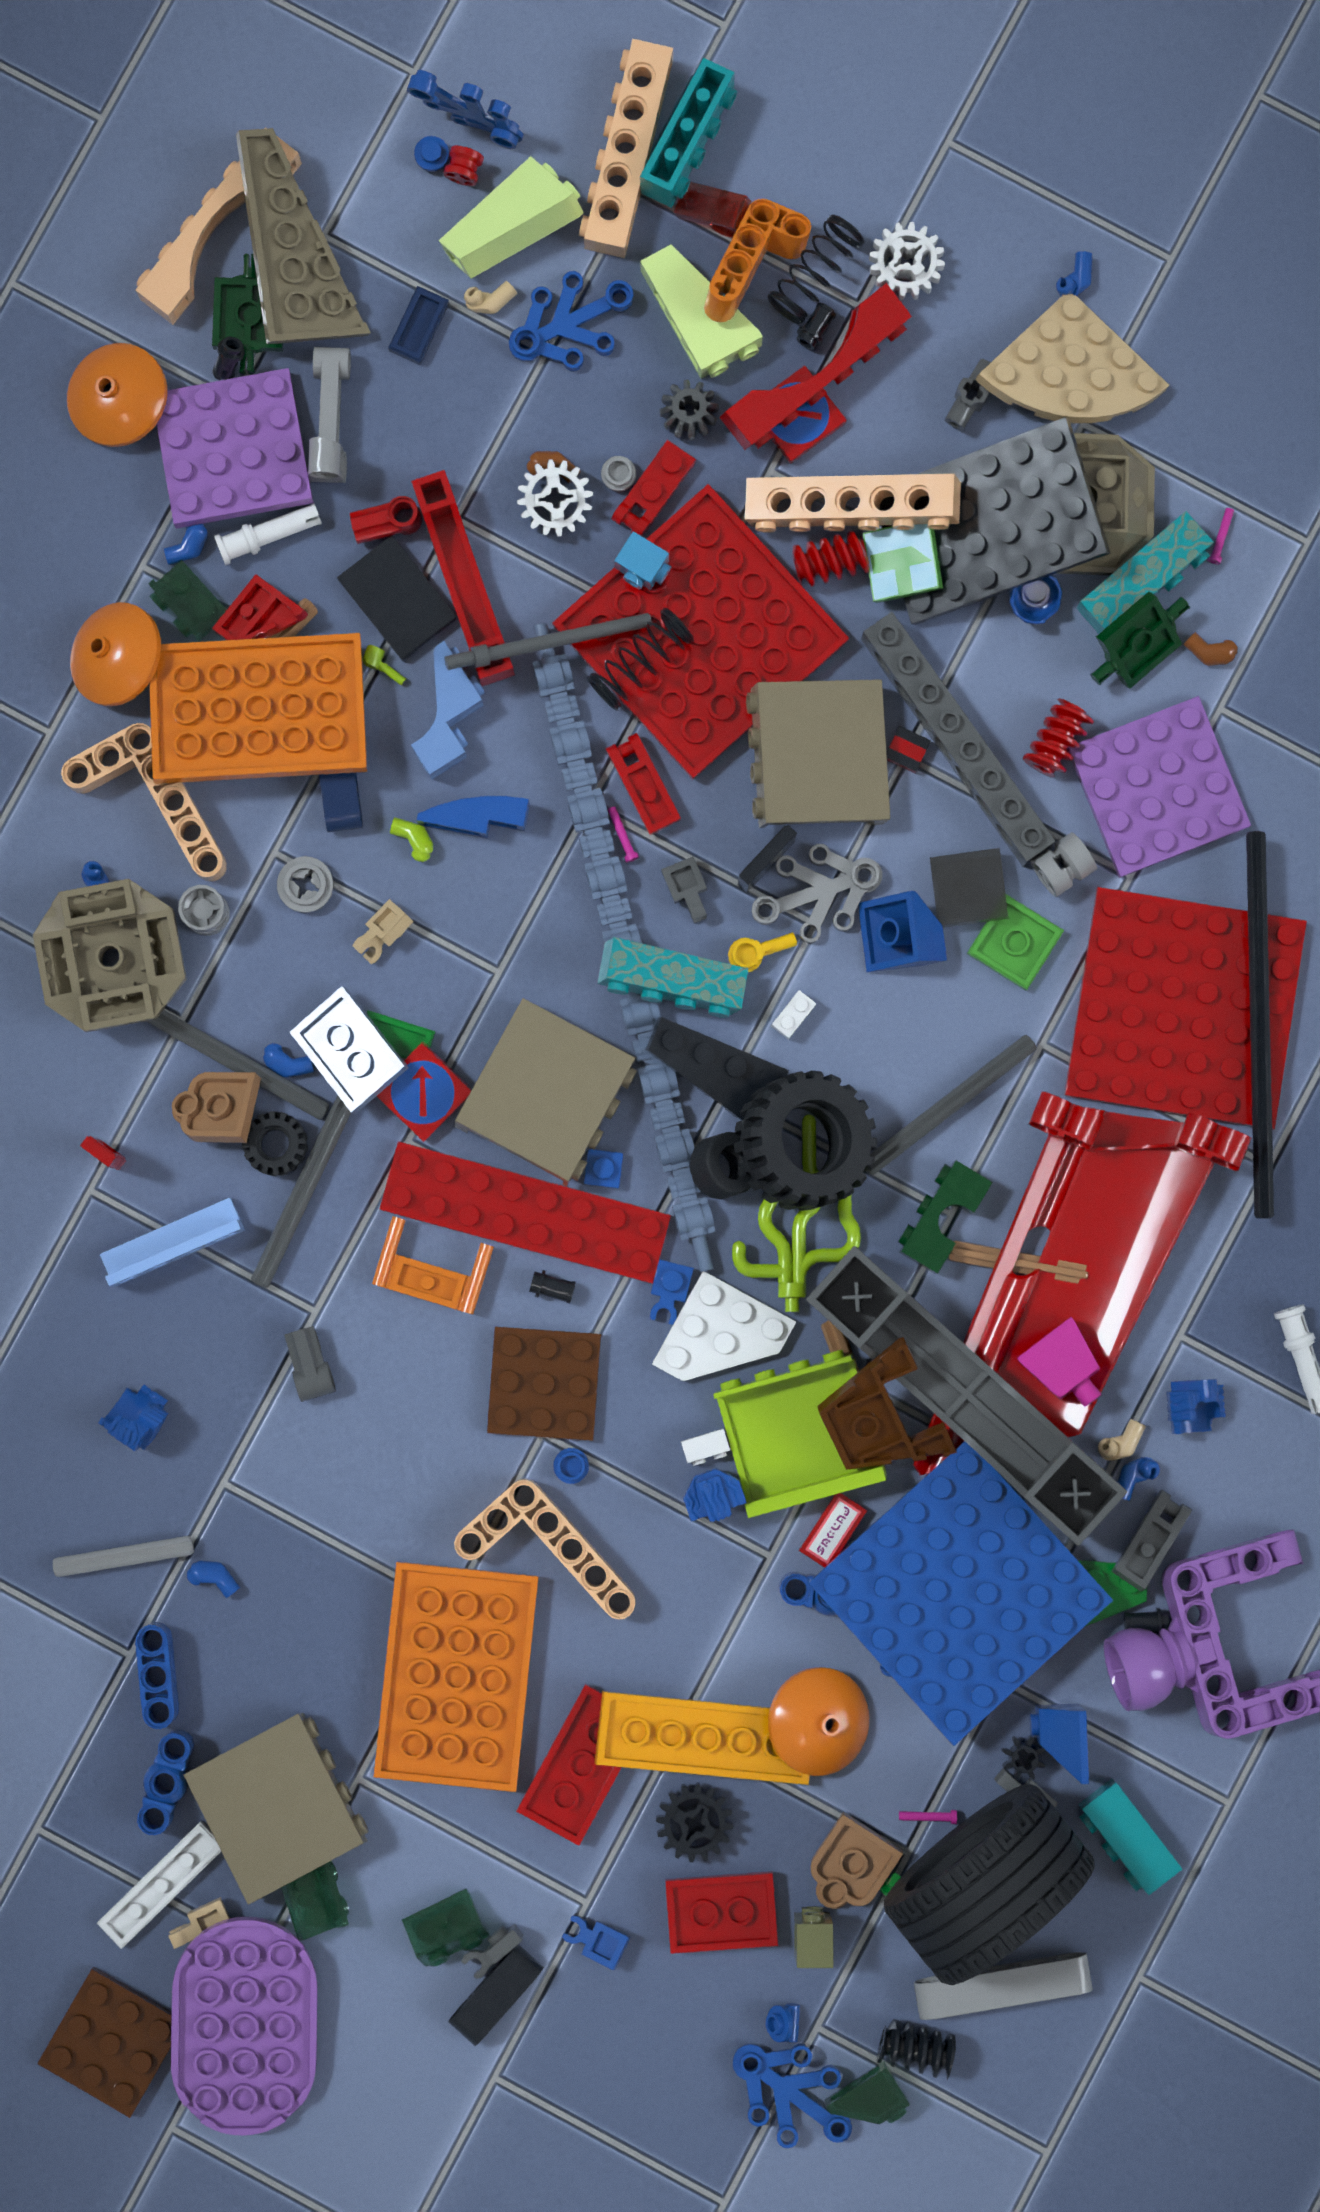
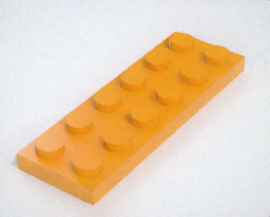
M610 1691L602 1692L595 1755L596 1765L809 1785L810 1776L790 1768L775 1752L768 1731L770 1707Z

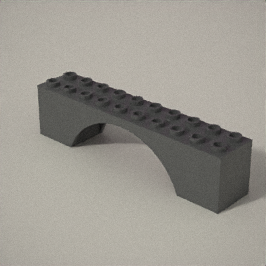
M856 1246L851 1248L806 1298V1301L873 1360L896 1340L904 1337L918 1369L896 1378V1380L970 1445L1026 1500L1078 1547L1126 1495L1127 1490Z

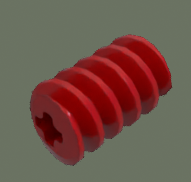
M848 531L846 543L839 534H836L833 537V546L825 537L820 539L819 549H817L812 541L807 542L805 553L798 544L793 546L792 557L798 582L801 586L802 579L806 578L810 586L814 587L816 575H819L826 584L829 581V572L832 571L838 580H842L844 568H847L850 575L854 577L857 565H860L865 573H869V562L861 535L860 539H858L853 531Z
M1060 698L1057 700L1061 705H1052L1050 709L1054 717L1049 716L1044 719L1043 724L1047 729H1039L1037 732V737L1040 741H1033L1030 744V749L1033 753H1026L1023 756L1024 762L1030 767L1052 778H1055L1053 775L1055 771L1066 773L1067 771L1060 763L1061 759L1073 760L1074 757L1067 751L1068 747L1080 748V744L1074 739V736L1086 737L1087 732L1081 727V724L1093 725L1094 720L1082 708Z

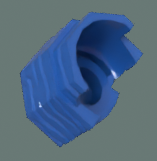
M1217 1379L1171 1382V1391L1166 1392L1168 1402L1167 1411L1169 1413L1168 1421H1171L1172 1434L1212 1431L1211 1421L1214 1418L1226 1417L1225 1402H1223V1385H1217Z
M145 1384L138 1393L132 1392L127 1387L105 1418L102 1417L98 1423L108 1430V1434L124 1445H127L133 1451H137L139 1448L145 1450L157 1436L169 1414L163 1410L168 1400L151 1391Z
M718 1468L694 1475L683 1497L691 1522L708 1516L710 1522L723 1520L732 1515L731 1508L746 1503L739 1479Z

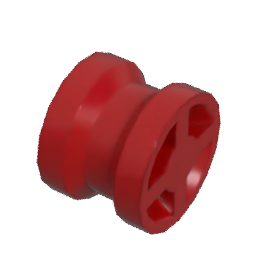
M452 146L449 153L451 161L449 165L445 166L443 175L457 184L475 186L478 181L476 172L478 167L482 166L484 156L468 147Z

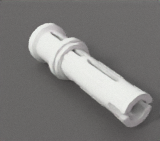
M311 503L309 506L253 527L251 524L247 525L246 523L238 531L225 536L217 534L214 538L226 566L234 558L250 552L255 555L261 550L260 547L313 526L321 525L322 522L318 516L315 504Z
M1304 1304L1278 1311L1274 1313V1317L1280 1321L1286 1339L1283 1342L1284 1347L1291 1351L1295 1360L1311 1414H1316L1317 1412L1320 1413V1367L1312 1346L1315 1343L1314 1333L1309 1332L1303 1314L1306 1309Z

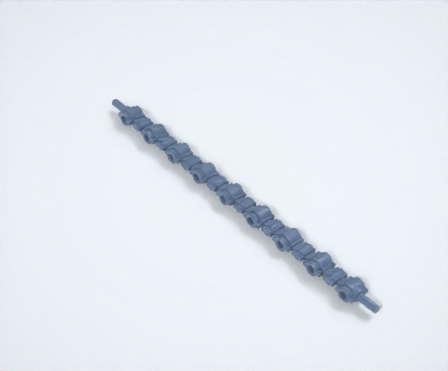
M547 623L534 626L536 637L550 634ZM553 648L540 650L542 659L532 662L535 681L540 697H550V701L544 702L549 724L554 722L557 724V727L549 729L558 765L567 763L568 768L561 771L566 791L574 790V795L566 797L575 833L585 832V836L579 837L584 859L589 857L592 859V862L584 864L588 886L593 901L602 899L603 904L596 906L601 926L609 925L610 929L602 932L603 943L605 944V942L613 937L642 943L636 924L627 926L626 920L632 919L628 898L620 899L619 894L627 892L625 877L619 857H609V852L615 851L610 830H602V826L610 825L607 807L601 788L594 790L591 788V785L597 784L593 763L585 764L584 760L592 757L584 721L574 722V718L580 716L575 695H567V691L575 690L566 654L555 656ZM629 991L627 998L619 1000L628 1036L637 1034L638 1040L632 1041L636 1062L644 1061L645 1064L644 1067L637 1068V1073L645 1104L655 1103L656 1108L649 1110L654 1131L662 1130L663 1135L654 1137L663 1173L670 1171L673 1173V1177L667 1178L672 1199L679 1198L680 1200L679 1204L672 1205L675 1223L681 1241L692 1238L700 1272L714 1269L705 1235L716 1231L707 1197L698 1199L697 1193L701 1191L693 1182L690 1172V1157L695 1147L689 1128L683 1130L679 1128V1124L685 1123L681 1103L673 1104L672 1098L680 1096L677 1077L672 1069L645 1050L657 1019L660 1017L658 1004L641 999V994Z

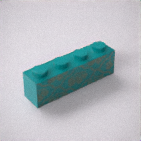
M1185 511L1083 598L1076 609L1099 634L1148 591L1157 595L1165 588L1170 592L1184 579L1181 575L1184 570L1190 565L1197 569L1211 556L1207 551L1214 542L1190 514Z
M613 937L604 944L597 984L608 986L607 991L614 994L627 995L630 991L641 994V999L645 1001L659 1003L662 1002V999L675 1002V1007L680 1009L695 1010L696 1007L708 1009V1014L711 1016L728 1018L729 1015L742 1009L749 968Z

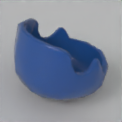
M1051 575L1010 590L1008 600L1013 613L1022 621L1031 624H1043L1059 610L1062 589L1058 580Z

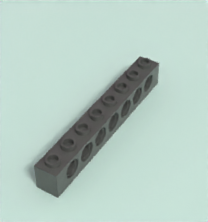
M890 612L864 630L861 637L862 642L1021 866H1025L1037 855L1052 847L1056 841L894 613Z

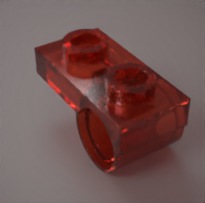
M690 182L685 196L682 199H678L674 214L680 219L710 226L717 233L733 238L751 204V200L746 195Z

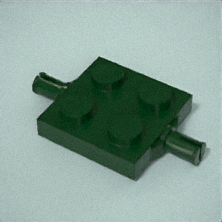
M244 254L243 275L233 278L214 277L212 347L214 350H217L219 342L226 337L238 338L243 343L245 349L244 357L240 360L239 373L246 374L247 365L248 374H253L254 353L262 351L283 352L284 343L266 344L254 256L251 254L250 267V255Z
M1148 591L1096 636L1104 651L1105 662L1090 674L1091 678L1098 685H1101L1115 672L1123 685L1129 689L1132 688L1182 645L1176 633L1175 620L1190 609L1188 602L1183 597H1179L1176 602L1165 610L1157 596Z

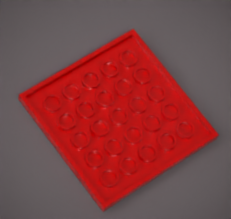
M709 484L647 538L648 541L669 553V562L667 564L671 566V569L661 585L655 582L651 590L644 586L641 589H637L623 579L625 574L614 567L552 622V626L560 632L649 613L652 622L668 631L660 614V611L665 607L671 610L684 623L694 637V642L687 644L677 636L684 645L685 650H682L671 638L652 625L650 627L655 639L670 658L671 663H668L643 640L635 638L640 650L657 672V675H653L637 659L621 650L625 661L641 682L643 688H639L618 668L607 663L610 672L629 698V701L624 700L609 685L607 686L692 780L749 731V728L753 727L752 714H748L746 709L747 693H751V688L756 683L804 681L849 641V637ZM647 628L572 643L570 646L595 673L601 675L614 685L605 669V660L615 662L628 672L619 656V647L627 648L641 658L634 646L633 635H640L655 645V643L651 639Z
M1102 887L1096 888L1064 1096L1187 1116L1188 1112L1209 1120L1252 1126L1248 911ZM1268 914L1272 1130H1274L1307 921Z

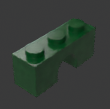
M957 1160L952 1163L951 1167L944 1164L934 1181L939 1184V1187L933 1197L928 1194L925 1195L916 1210L921 1215L914 1227L908 1224L898 1240V1243L903 1245L899 1253L934 1274L939 1273L956 1244L945 1237L939 1229L938 1220L941 1212L949 1206H957L971 1214L975 1213L993 1183Z

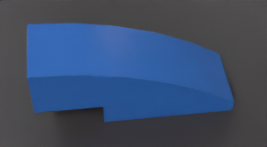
M510 796L465 798L437 805L420 812L417 815L416 821L424 827L488 838L490 825L525 831L530 802L527 798Z

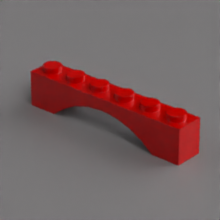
M885 283L852 310L849 327L840 348L832 360L819 373L806 381L790 387L774 390H752L719 418L744 450L753 444L759 449L774 437L770 431L779 423L785 428L801 415L797 408L806 401L810 406L814 405L827 394L824 389L827 384L834 380L839 385L854 373L850 367L859 359L865 364L881 351L877 344L887 337L892 342L907 330L904 323L912 317L889 285Z
M445 470L412 480L413 489L469 651H471V647L486 644L487 647L505 644ZM510 657L490 661V665L475 668L482 687L515 676Z

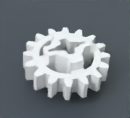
M910 222L907 230H903L901 224L896 223L894 233L885 228L882 232L884 241L875 239L873 247L876 251L870 252L869 261L876 263L870 267V275L879 274L875 285L880 287L887 283L893 292H899L900 300H904L906 293L910 292L914 300L918 299L920 289L929 294L932 289L930 281L938 284L941 275L937 271H942L945 266V262L939 260L944 254V248L934 247L938 241V236L926 237L928 228L926 226L921 228L919 232L915 231L914 222ZM904 240L913 241L916 243L904 242ZM888 250L892 261L885 268L884 254ZM928 255L930 267L926 273L924 271L925 267L921 262ZM901 257L905 260L912 258V266L908 262L900 264ZM898 279H901V280H909L910 282H902V281H899Z
M552 459L548 460L547 469H543L538 463L535 464L537 474L533 476L525 473L524 477L529 482L528 485L518 486V490L525 493V498L517 500V504L526 505L527 508L521 514V517L527 518L531 516L533 518L530 525L532 529L536 528L539 524L543 525L542 533L544 535L549 533L550 528H555L556 535L562 536V527L565 526L568 530L574 532L575 526L573 522L575 520L582 523L586 521L584 516L581 515L582 510L592 509V506L585 503V498L593 496V492L584 491L583 488L589 479L582 478L579 480L576 476L580 468L575 467L568 471L567 461L564 460L559 468H555ZM559 474L569 478L574 483L576 489L568 490L560 484ZM546 476V486L540 493L532 494V490L538 480ZM556 487L558 493L571 495L570 498H564V500L559 501L558 508H553V504L550 502L538 501V499L550 495L551 488ZM570 502H578L573 514L564 520L563 511ZM542 506L549 511L551 522L541 518L533 507Z

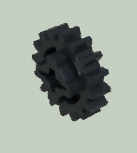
M696 1782L694 1790L689 1791L684 1783L681 1784L682 1793L680 1795H677L672 1790L668 1792L671 1799L670 1804L661 1801L659 1807L665 1811V1815H657L656 1822L664 1824V1827L657 1831L658 1837L667 1836L668 1839L664 1843L666 1850L673 1846L676 1847L675 1858L679 1859L683 1853H687L689 1862L693 1863L695 1854H701L705 1862L708 1861V1851L712 1850L718 1855L721 1853L718 1845L720 1841L729 1843L730 1838L724 1831L733 1829L734 1825L730 1821H725V1818L732 1814L731 1808L722 1809L721 1806L726 1798L724 1795H721L715 1799L713 1797L714 1787L710 1786L706 1792H702L700 1782ZM689 1799H698L695 1805L686 1808L679 1805ZM711 1806L717 1812L719 1818L718 1826L709 1820L708 1812ZM701 1810V1823L704 1826L702 1828L696 1826L688 1835L689 1823L686 1818L693 1819ZM671 1818L680 1824L681 1833L678 1839L672 1832ZM705 1837L710 1840L699 1846H691L696 1839Z

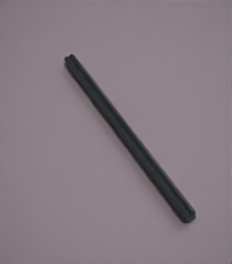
M1251 831L1246 835L1254 1216L1258 1219H1270L1274 1216L1266 834L1263 831Z

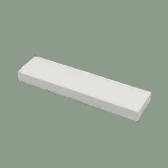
M201 1820L97 1922L121 1949L221 1852L209 1827Z

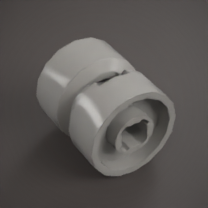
M1073 832L1056 842L1054 851L1046 849L1030 861L1036 875L1054 897H1058L1073 886V879L1081 881L1097 870V865L1089 850ZM1060 862L1064 866L1062 870L1058 866Z
M196 885L190 887L182 894L179 900L178 912L181 920L195 933L204 936L217 934L226 927L229 921L230 909L227 901L210 886Z

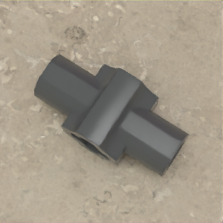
M980 359L970 377L963 378L959 383L955 394L956 401L945 418L946 423L953 428L963 431L975 411L980 412L984 407L989 392L975 379L991 362ZM970 389L978 392L973 400L966 398Z

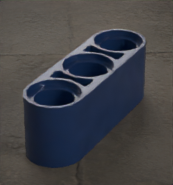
M357 773L319 775L327 832L363 828Z

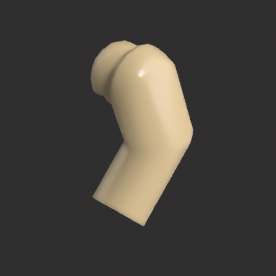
M505 281L493 293L482 292L477 287H471L466 290L464 300L466 301L467 308L473 312L495 314L517 295V291L508 281Z
M1130 1419L1123 1435L1104 1438L1099 1442L1098 1452L1105 1460L1115 1461L1133 1455L1146 1426Z

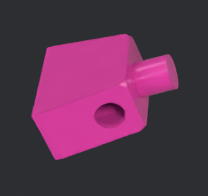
M1072 1317L1017 1358L1020 1364L1059 1400L1073 1392L1085 1408L1102 1395L1089 1379L1100 1368Z

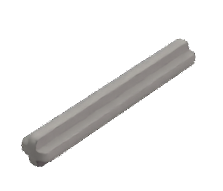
M183 1536L58 1557L53 1559V1571L56 1577L188 1556L194 1553L193 1540L191 1536Z

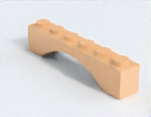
M277 136L292 167L291 172L294 174L302 164L299 153ZM240 160L230 163L223 174L224 180L216 189L211 188L206 193L200 210L195 216L190 215L185 219L180 228V235L173 243L168 242L162 248L158 256L160 260L152 270H145L137 281L138 287L136 292L140 300L172 325H174L195 298V275L205 243L215 228L231 212L246 203Z

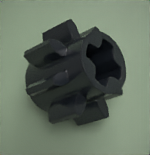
M1030 1735L1026 1738L1025 1742H1019L1013 1736L1012 1741L1014 1745L1010 1749H1001L1009 1758L1002 1766L1004 1769L1014 1767V1778L1016 1780L1021 1777L1022 1773H1027L1033 1780L1035 1779L1033 1770L1037 1766L1040 1768H1045L1046 1766L1038 1758V1755L1042 1754L1045 1749L1042 1746L1033 1749L1031 1747L1033 1737ZM1022 1749L1027 1754L1032 1753L1028 1757L1029 1764L1023 1766L1020 1762H1015L1019 1758L1018 1751Z

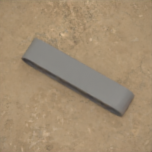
M1085 1952L1067 1953L992 1966L979 1975L956 1985L941 1983L936 1976L918 1979L913 1982L919 2019L921 2020L939 2019L1075 1996L1093 1990L1088 1957Z

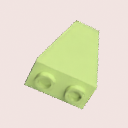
M530 156L449 230L439 242L450 261L472 279L579 218L584 213L577 200L580 198V194L570 182H560L557 173L547 163L541 165Z
M672 245L640 261L642 275L701 379L707 375H710L711 378L716 377L729 368V363L739 358L741 361L748 360L759 352L758 348L762 346L763 336L738 309L731 320L726 322L713 321L705 314L704 305L710 282Z

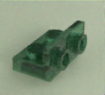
M183 560L157 582L153 579L148 583L153 591L149 597L162 612L168 608L177 617L173 624L186 638L192 634L199 642L212 630V627L227 610Z
M331 1861L281 1887L299 1941L306 1940L333 1928H342L349 1925L347 1919L349 1914L348 1905L344 1897L339 1893L336 1884L338 1874Z
M467 1888L402 1919L415 1955L424 1966L430 1965L435 1967L442 1965L450 1959V1955L460 1950H472L480 1946L483 1939L490 1936L487 1928L481 1921Z

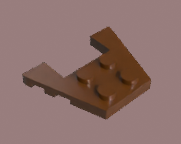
M904 1337L896 1340L817 1406L822 1421L846 1470L892 1464V1460L912 1458L913 1461L927 1460L929 1455L943 1454L944 1457H948L950 1454L957 1453L944 1422L908 1436L884 1385L918 1369Z

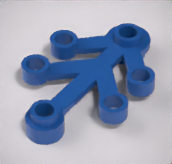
M417 70L416 75L411 76L407 92L423 100V103L432 109L452 113L450 119L455 123L492 132L490 140L505 148L515 149L517 143L522 141L524 134L519 130L520 126L508 119L511 106L503 101L492 99L487 111L490 116L486 115L480 103L483 95V90L480 87L464 83L459 95L461 99L438 87L436 83L437 77L430 72Z
M576 271L567 272L562 279L563 290L553 320L541 328L539 326L543 312L552 304V294L546 287L540 286L535 288L531 294L532 305L525 326L516 328L510 335L509 349L512 355L521 361H531L538 356H542L563 363L564 367L569 371H578L584 362L582 352L577 348L566 350L547 343V341L557 336L593 347L596 353L601 356L610 355L615 347L614 338L611 334L607 332L595 333L577 326L612 309L618 312L627 310L633 303V289L629 283L622 280L613 281L608 285L604 297L570 313L576 294L580 293L583 289V278ZM570 278H576L579 281V285L575 288H570L566 282ZM541 293L548 296V300L542 304L535 300L536 296ZM622 293L626 296V300L623 303H616L613 300L614 295ZM528 339L532 341L533 345L530 349L525 350L520 347L521 341ZM601 339H607L611 343L607 349H601L597 344ZM575 354L580 360L577 364L571 365L566 361L567 357Z
M799 2043L791 2049L765 2052L756 2044H745L735 2052L733 2068L740 2078L746 2080L750 2103L748 2119L752 2125L760 2127L769 2120L768 2107L763 2104L761 2079L773 2088L779 2124L776 2135L779 2145L783 2148H792L798 2142V2131L793 2126L790 2102L821 2124L825 2136L830 2141L840 2143L850 2137L852 2124L846 2113L839 2110L829 2112L800 2090L816 2086L835 2089L841 2082L840 2071L837 2067L826 2065L817 2071L781 2076L770 2067L793 2063L796 2067L803 2068L810 2064L812 2053L806 2044ZM797 2050H805L808 2053L807 2059L797 2061L794 2058ZM753 2057L757 2060L758 2064L754 2069H747L744 2066V2061L747 2058ZM828 2071H833L837 2075L836 2080L832 2083H827L823 2079L824 2074ZM757 2108L764 2110V2118L755 2120L751 2115L753 2110ZM840 2122L845 2126L841 2134H834L831 2131L834 2123ZM785 2130H790L794 2133V2138L789 2142L781 2139V2134Z

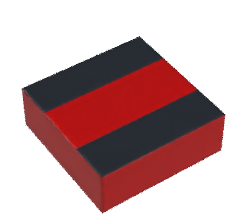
M899 726L887 750V761L916 773L931 740Z

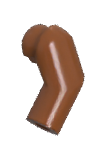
M536 451L530 456V460L526 465L528 472L533 476L537 474L535 464L538 463L543 469H547L548 460L551 459L555 464V468H559L563 460L567 461L568 471H571L576 466L558 451ZM560 475L567 483H572L569 478Z
M1196 632L1183 644L1207 666L1226 665L1233 661L1238 653V647L1235 642L1224 640L1221 643L1208 644Z

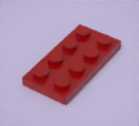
M586 1683L516 1812L578 1846L581 1844L622 1768L595 1764L602 1692Z

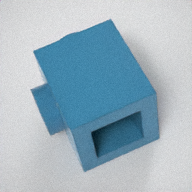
M634 531L614 560L615 569L625 574L623 579L637 589H641L644 586L651 590L655 582L661 585L671 569V566L667 564L669 562V553Z

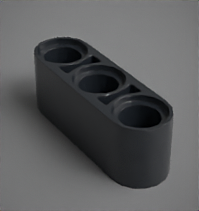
M518 1944L498 1962L455 2011L448 2022L474 2046L478 2045L533 1983L544 1967Z

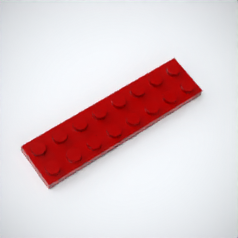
M399 1141L379 1210L651 1284L654 1281L671 1218L669 1214Z

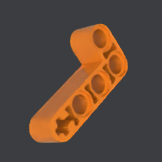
M757 199L749 205L710 281L704 305L705 314L716 322L731 320L766 251L786 259L801 257V251L806 249L812 227L809 219L803 214L771 200Z

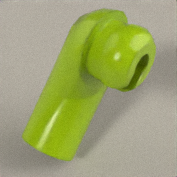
M394 817L390 834L408 839L413 848L411 856L414 860L419 862L427 861L430 858V853L433 852V842L425 827Z

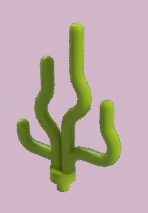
M807 1114L802 1119L803 1171L814 1174L819 1172L816 1165V1118L811 1114ZM852 1194L838 1201L839 1220L847 1233L845 1245L841 1248L810 1250L807 1253L806 1226L810 1218L821 1207L798 1211L792 1226L791 1252L789 1242L772 1222V1213L779 1201L769 1203L763 1199L758 1212L759 1228L777 1249L778 1264L749 1263L746 1258L745 1243L736 1241L732 1245V1259L735 1268L746 1277L778 1278V1298H785V1312H799V1298H806V1277L810 1267L821 1262H840L853 1246H856L858 1249L860 1247L861 1232L852 1214Z

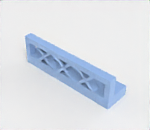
M227 1198L101 1253V1259L108 1273L105 1276L108 1285L112 1287L119 1286L245 1231L232 1198Z

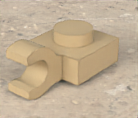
M389 899L365 924L369 930L355 940L353 947L360 954L369 948L363 957L370 964H373L382 954L383 943L390 947L414 921Z
M221 1897L189 1911L187 1916L190 1923L169 1931L170 1934L168 1936L175 1949L192 1941L211 1925L230 1919Z

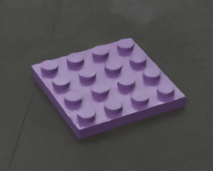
M289 368L167 390L165 409L157 423L172 518L176 529L313 503Z
M1199 696L1079 742V749L1071 747L1067 749L1074 757L1072 763L1119 878L1251 826Z

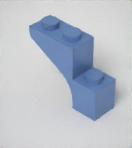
M445 641L438 644L433 652L437 701L436 718L429 731L418 741L411 744L414 753L431 779L436 778L467 758L466 752L463 749L468 746L467 741L458 727L453 730L450 727L484 706L480 696L485 694L474 675L468 678L462 668L447 670L444 657L460 652L455 646L449 649Z

